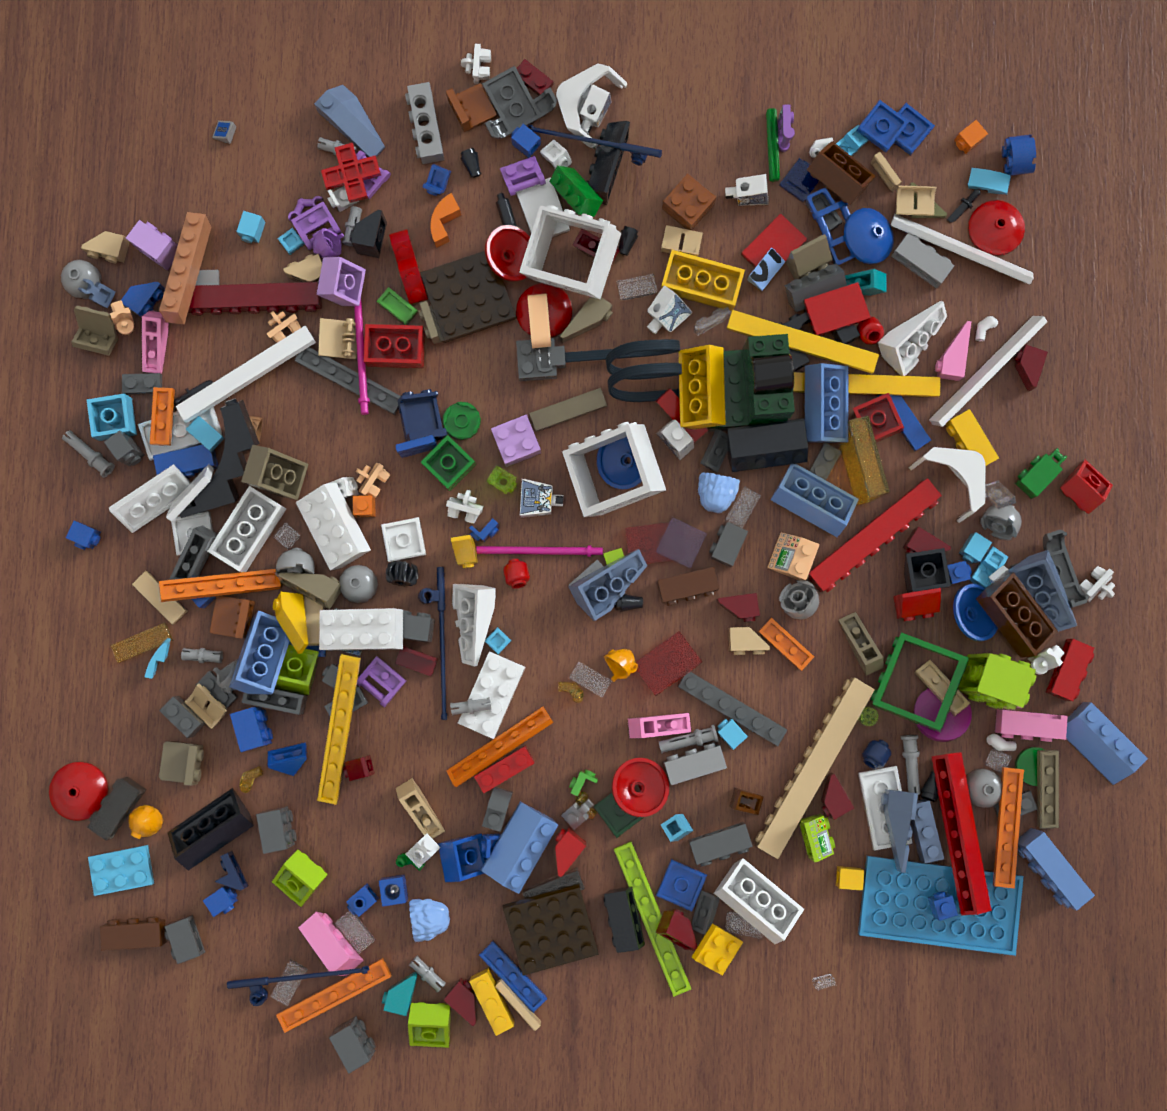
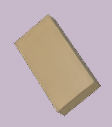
M878 152L871 160V164L893 192L902 181L881 152Z

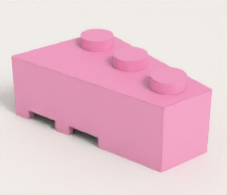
M997 710L995 733H1002L1001 737L1014 738V735H1021V739L1033 740V736L1040 737V741L1052 742V738L1066 740L1068 716Z
M315 912L298 927L328 971L355 969L364 961L343 937L342 933L332 924V919L326 913Z

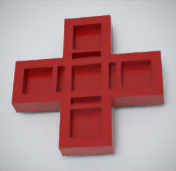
M353 143L334 147L339 165L321 170L326 190L345 186L350 203L367 199L368 196L363 180L381 176L376 155L358 160Z

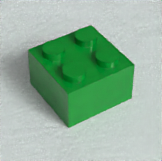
M448 435L421 461L422 465L449 491L477 465Z

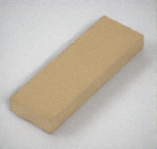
M145 571L132 584L172 625L187 612L178 601L161 602L159 582L148 571Z
M304 596L308 646L319 645L320 610H324V606Z
M929 660L917 669L915 674L943 702L950 685V680ZM957 690L949 710L954 717L970 704L959 690Z
M499 979L495 985L496 989L530 1027L536 1031L541 1026L540 1019L517 997L502 979Z

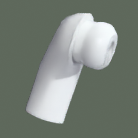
M833 138L814 141L809 151L810 156L815 158L824 147L833 141Z
M988 316L977 324L976 341H985L986 330L995 328L998 325L995 317Z
M998 734L987 736V743L998 751H1015L1017 748L1014 741H1006Z

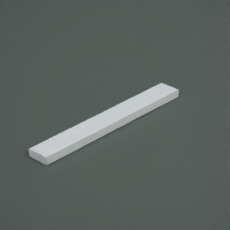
M894 214L891 226L916 235L923 240L1027 284H1031L1034 279L1033 272L899 215Z
M1032 316L929 419L931 424L943 427L1047 323L1044 316Z
M303 326L183 401L176 408L183 421L188 423L313 345L316 341L308 328Z

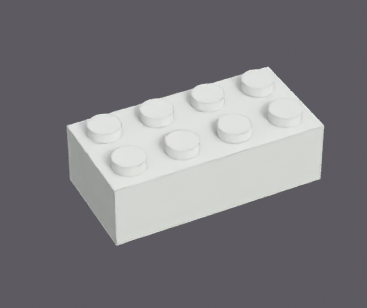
M337 483L323 484L296 502L330 570L343 568L371 551Z
M249 486L207 552L239 572H247L286 511V508Z
M402 609L320 610L319 650L403 649Z
M489 651L469 699L478 700L490 697L491 703L483 705L490 704L491 710L477 711L474 714L463 713L458 724L494 739L526 667Z
M744 858L732 865L714 892L716 896L774 944L786 939L804 910Z

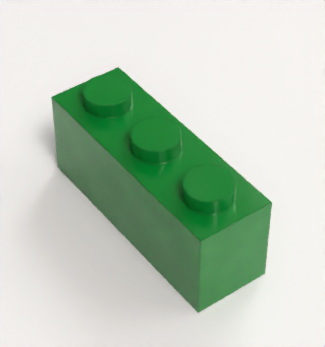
M557 165L549 182L578 215L587 214L595 217L603 200L574 168Z

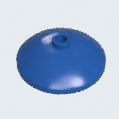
M871 208L859 209L848 217L844 227V238L851 254L866 264H877L885 260L890 255L894 244L893 231L888 220L880 212Z
M627 437L599 448L597 468L600 476L608 485L617 489H630L642 482ZM628 457L631 459L629 464L627 463Z
M968 584L960 588L955 595L953 603L954 618L960 630L968 638L974 641H985L995 635L998 627L976 600L985 590V587L978 584Z

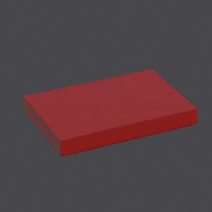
M780 213L741 255L756 268L767 252L773 248L786 262L791 251L802 246L807 241V238Z
M858 282L804 299L803 301L814 334L817 336L871 318Z

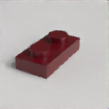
M526 59L516 68L524 84L538 96L544 90L554 85L553 80Z

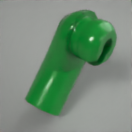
M401 853L396 859L398 867L412 864L418 871L426 864L424 863L418 868L406 853Z

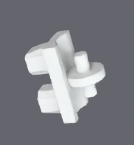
M475 44L474 59H472V54L468 53L466 58L461 60V66L466 68V73L470 74L471 69H473L474 84H479L480 80L490 79V67H481V62L491 63V50L481 49V44Z
M467 490L465 494L458 493L457 498L450 497L446 504L448 507V517L458 518L461 510L467 512L465 521L473 524L482 513L484 506L474 504L477 498L470 496V490Z
M1097 566L1091 573V576L1097 582L1093 585L1085 579L1080 584L1082 591L1089 595L1088 602L1100 591L1101 593L1098 597L1101 600L1105 596L1112 598L1115 595L1112 591L1115 585L1110 582L1106 586L1114 573L1110 568L1106 571Z
M1055 645L1052 648L1040 651L1036 657H1029L1028 660L1032 662L1031 667L1036 669L1035 673L1041 675L1050 669L1060 666L1063 663L1060 658L1064 655V652L1059 646Z

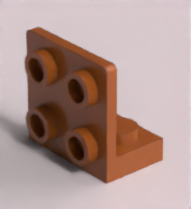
M481 83L455 94L453 88L446 91L447 100L464 132L497 116Z
M216 596L210 633L245 639L252 620L255 601Z

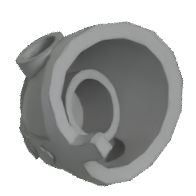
M238 659L221 670L217 667L213 670L217 674V685L225 693L231 694L233 690H236L229 686Z

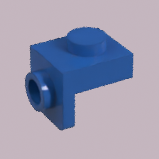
M432 164L427 182L423 184V188L427 189L429 194L435 196L444 193L451 171Z
M492 518L481 532L471 525L469 527L472 531L470 535L477 541L481 539L485 542L489 536L493 538L497 534L499 524Z
M483 834L482 840L479 842V850L485 858H490V853L501 834Z

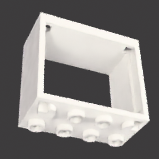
M548 205L547 207L540 206L519 273L537 282L601 299L621 233L616 229L615 225L610 224V221L599 218V221H597L590 215L582 214L578 216L575 215L576 212L565 209L563 212L553 205ZM557 222L602 234L587 283L542 271Z
M624 422L617 425L618 428L615 430H604L600 436L587 437L584 439V443H573L568 446L569 449L562 451L584 517L601 516L666 491L645 425L637 424L636 422L630 424L629 422ZM627 437L643 486L600 503L584 454Z

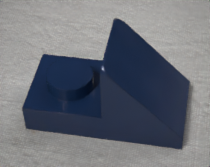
M233 851L220 856L222 859L220 861L224 871L228 872V875L215 882L240 891L248 887Z

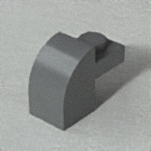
M499 787L493 788L483 820V827L501 832L513 794L512 791Z

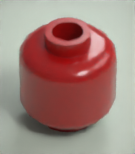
M870 316V319L858 323L857 330L862 342L872 345L878 343L883 338L884 328L877 318Z
M519 559L509 560L508 564L503 568L506 584L514 589L526 586L530 580L527 564Z

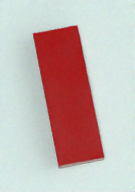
M669 388L656 402L673 420L680 424V399ZM684 428L692 437L694 443L708 431L707 428Z

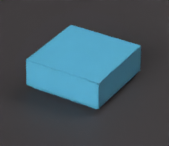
M293 228L278 238L289 255L305 244Z
M498 627L485 640L497 654L512 641Z

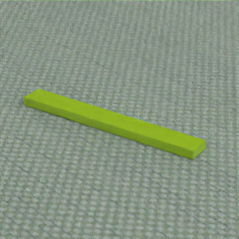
M632 841L613 848L627 884L633 888L636 906L673 997L691 990L673 943L656 933L662 915Z

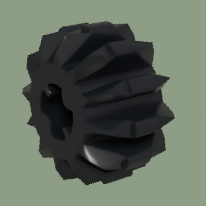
M393 561L386 568L387 582L404 587L413 586L418 580V567L412 563Z

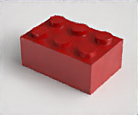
M365 324L364 363L367 367L424 368L425 330L423 326Z

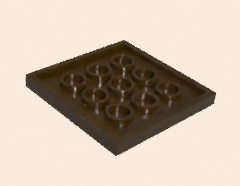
M485 251L420 272L444 343L516 319L503 280L489 266Z
M579 884L502 905L523 975L599 955Z

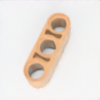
M547 294L528 295L532 349L551 347Z

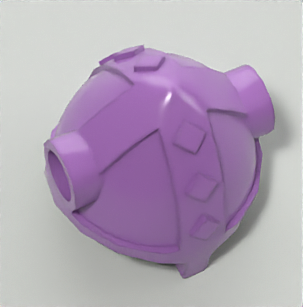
M322 228L312 235L314 237L313 252L316 255L319 254L320 257L324 258L338 257L341 254V238L344 237L343 233L337 235L329 229Z

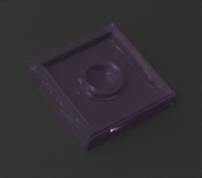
M672 517L656 553L691 568L707 533Z

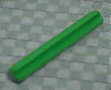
M769 108L766 112L769 180L777 182L780 179L777 110Z

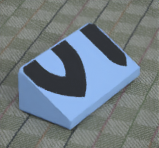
M771 248L747 280L763 291L785 261Z

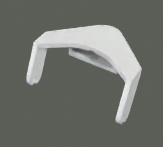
M596 64L564 81L558 87L556 92L557 100L566 127L574 135L591 138L581 129L579 115L594 82L605 75L617 87H627V82L610 66ZM582 141L590 148H597L598 144Z
M933 447L909 467L910 470H913L924 460L944 464L968 488L970 509L956 520L958 523L975 513L985 504V460L976 451Z

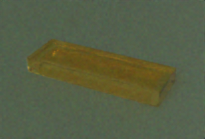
M163 623L110 646L117 663H121L159 647L167 638H170L171 641L173 639L167 624Z

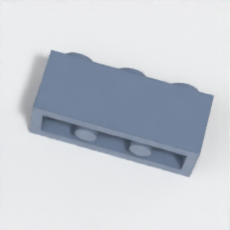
M926 799L917 800L915 820H911L910 824L919 860L925 864L943 860L944 856L930 801Z

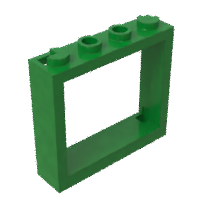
M901 632L900 637L896 636L892 647L895 648L893 654H889L885 663L887 669L885 673L881 672L878 683L881 684L879 689L874 690L872 694L873 706L941 733L968 665L969 658ZM905 642L958 661L935 722L881 701Z

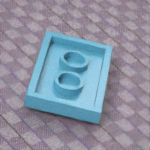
M148 845L88 857L94 896L154 884Z

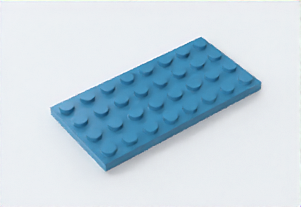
M866 855L858 935L1016 956L1024 876L1016 875L1015 889L993 886L994 872L984 871L992 911L978 915H961L952 866L907 861L906 872L904 873L896 870L894 859ZM941 891L949 893L953 896L958 916L941 921L933 917L928 897L934 896V893Z

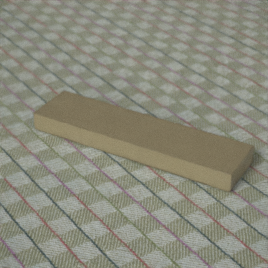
M601 388L529 414L537 432L607 407Z
M1058 750L1037 751V827L1040 829L1059 828Z

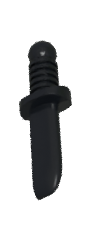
M975 189L966 199L962 198L960 200L962 204L950 215L947 221L950 223L955 222L967 208L972 209V203L980 195V190Z
M205 381L191 390L186 388L185 391L187 393L174 399V405H179L211 385L213 381Z

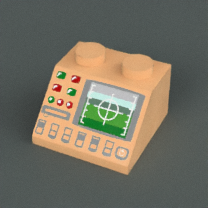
M781 532L767 568L796 580L806 581L820 544Z

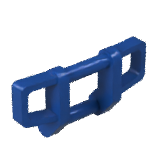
M826 188L806 197L807 204L822 234H825L834 264L840 265L853 259L854 256L850 252L849 257L838 260L833 247L845 242L844 235L833 240L823 216L840 209L846 222L851 215L847 207L848 203L843 201L835 203ZM823 194L831 206L817 212L812 198Z

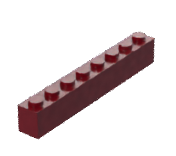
M318 282L195 286L188 313L201 316L203 313L221 315L222 312L241 314V312L246 311L251 314H259L260 311H267L268 313L274 311L278 313L279 310H286L289 313H295L298 310L316 312V309H322V297L317 295Z

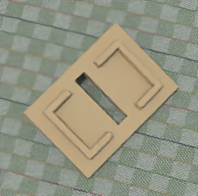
M898 186L896 189V215L934 216V200L937 187ZM914 193H917V209H914Z
M666 225L661 252L671 253V250L698 257L703 233ZM681 234L685 235L683 248L678 250Z
M198 684L184 703L212 729L220 723L227 710L220 701H217L210 694L211 692L207 688Z

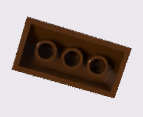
M1014 572L987 586L976 598L1020 658L1036 657L1058 632Z

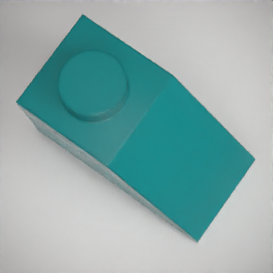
M871 269L845 275L847 286L858 282L863 296L887 292L886 273Z
M413 972L392 985L388 992H384L382 1004H385L383 1011L407 1016L418 977L417 972Z

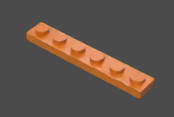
M276 569L159 581L161 602L276 590L281 588L280 579L275 575Z
M541 707L446 770L452 784L458 787L554 723L546 709Z
M1002 767V793L999 801L993 886L1015 889L1024 769Z
M381 958L368 965L370 970L366 974H351L277 1013L276 1016L284 1033L390 978L392 975L384 959Z

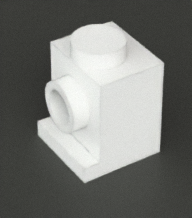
M426 834L406 855L420 868L440 847Z

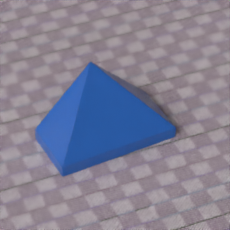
M306 742L268 751V768L294 776L307 760Z

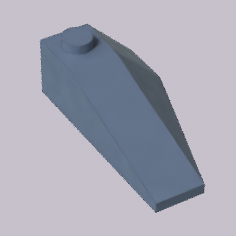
M344 85L327 90L314 103L318 113L357 148L363 151L366 156L376 155L377 157L384 150L385 146L358 98Z
M636 549L581 578L568 587L576 603L595 621L613 609L617 600L625 594L626 589L631 583L635 582L647 567V564L640 550Z
M1048 550L1028 556L1009 569L1008 572L1015 573L1058 632L1077 626L1058 571Z
M885 789V793H882L881 804L884 805L883 810L896 870L905 873L909 855L907 841L910 840V837L912 838L913 833L910 821L915 820L918 793Z

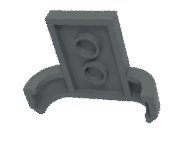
M515 66L482 83V87L499 116L498 119L485 123L492 138L502 139L512 134L522 124L527 126L551 112L557 103L551 87L544 90L537 98L532 99Z
M1060 529L1043 536L1044 551L1048 550L1052 557L1069 604L1073 608L1087 603L1089 595L1085 594L1080 588L1065 546L1067 532Z

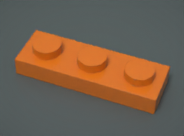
M153 387L151 445L171 446L175 389Z
M770 618L758 631L760 635L800 671L814 658L805 647L773 618Z

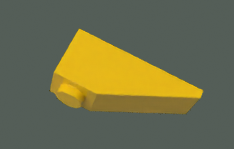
M466 535L451 538L457 564L462 566L463 569L474 567V564L478 563L475 540L472 536Z
M280 592L273 601L276 619L297 653L302 654L308 646L303 594Z

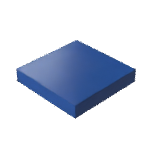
M879 100L856 131L881 150L887 152L909 124V121Z
M905 103L898 113L907 119L909 124L894 143L911 156L935 125L909 104Z
M429 435L396 444L395 446L397 453L401 458L433 450L438 444L434 436Z
M671 859L656 896L689 911H693L707 874Z

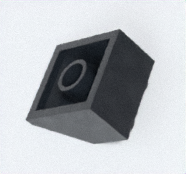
M377 210L355 224L354 230H351L350 241L357 254L375 258L380 257L387 226L382 210Z
M945 548L905 554L904 578L907 593L951 586Z

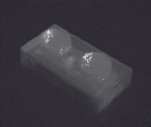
M654 274L617 281L620 301L657 294Z
M721 307L712 312V316L707 319L706 317L700 318L696 321L693 329L698 336L730 318L731 311L728 307L724 309Z
M995 481L985 485V497L997 509L1016 503L1015 496L1001 482Z
M744 486L725 520L743 528L761 495Z
M579 661L569 677L600 697H603L612 682Z
M727 911L725 931L763 939L764 935L737 912Z
M350 911L335 922L359 954L376 940L356 914L353 915Z
M290 960L281 977L306 974L308 969ZM302 979L278 982L270 997L288 1006Z

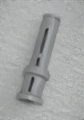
M71 430L65 433L69 437L63 435L62 440L88 460V465L97 469L102 477H107L112 473L115 465L106 461L100 452L93 451Z
M711 725L707 729H695L694 733L658 742L661 753L695 744L702 746L706 742H718L715 726Z
M918 735L901 736L904 747L902 756L906 759L908 792L918 793L919 795L921 792L917 757L920 755V752L917 750Z

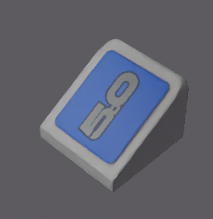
M218 120L212 138L231 144L236 125L231 121Z

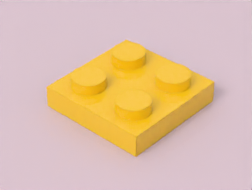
M712 923L692 958L723 976L743 941Z

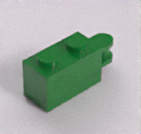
M1055 448L1049 455H1037L1030 462L1031 467L1028 470H1022L1017 475L1019 479L1015 484L1029 498L1037 497L1063 470L1060 464L1067 456L1062 455L1059 452V448Z

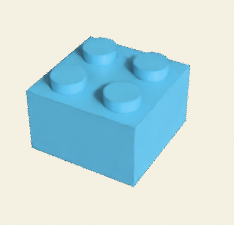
M126 394L87 399L92 438L98 441L107 440L119 430L129 436L137 435L131 397Z

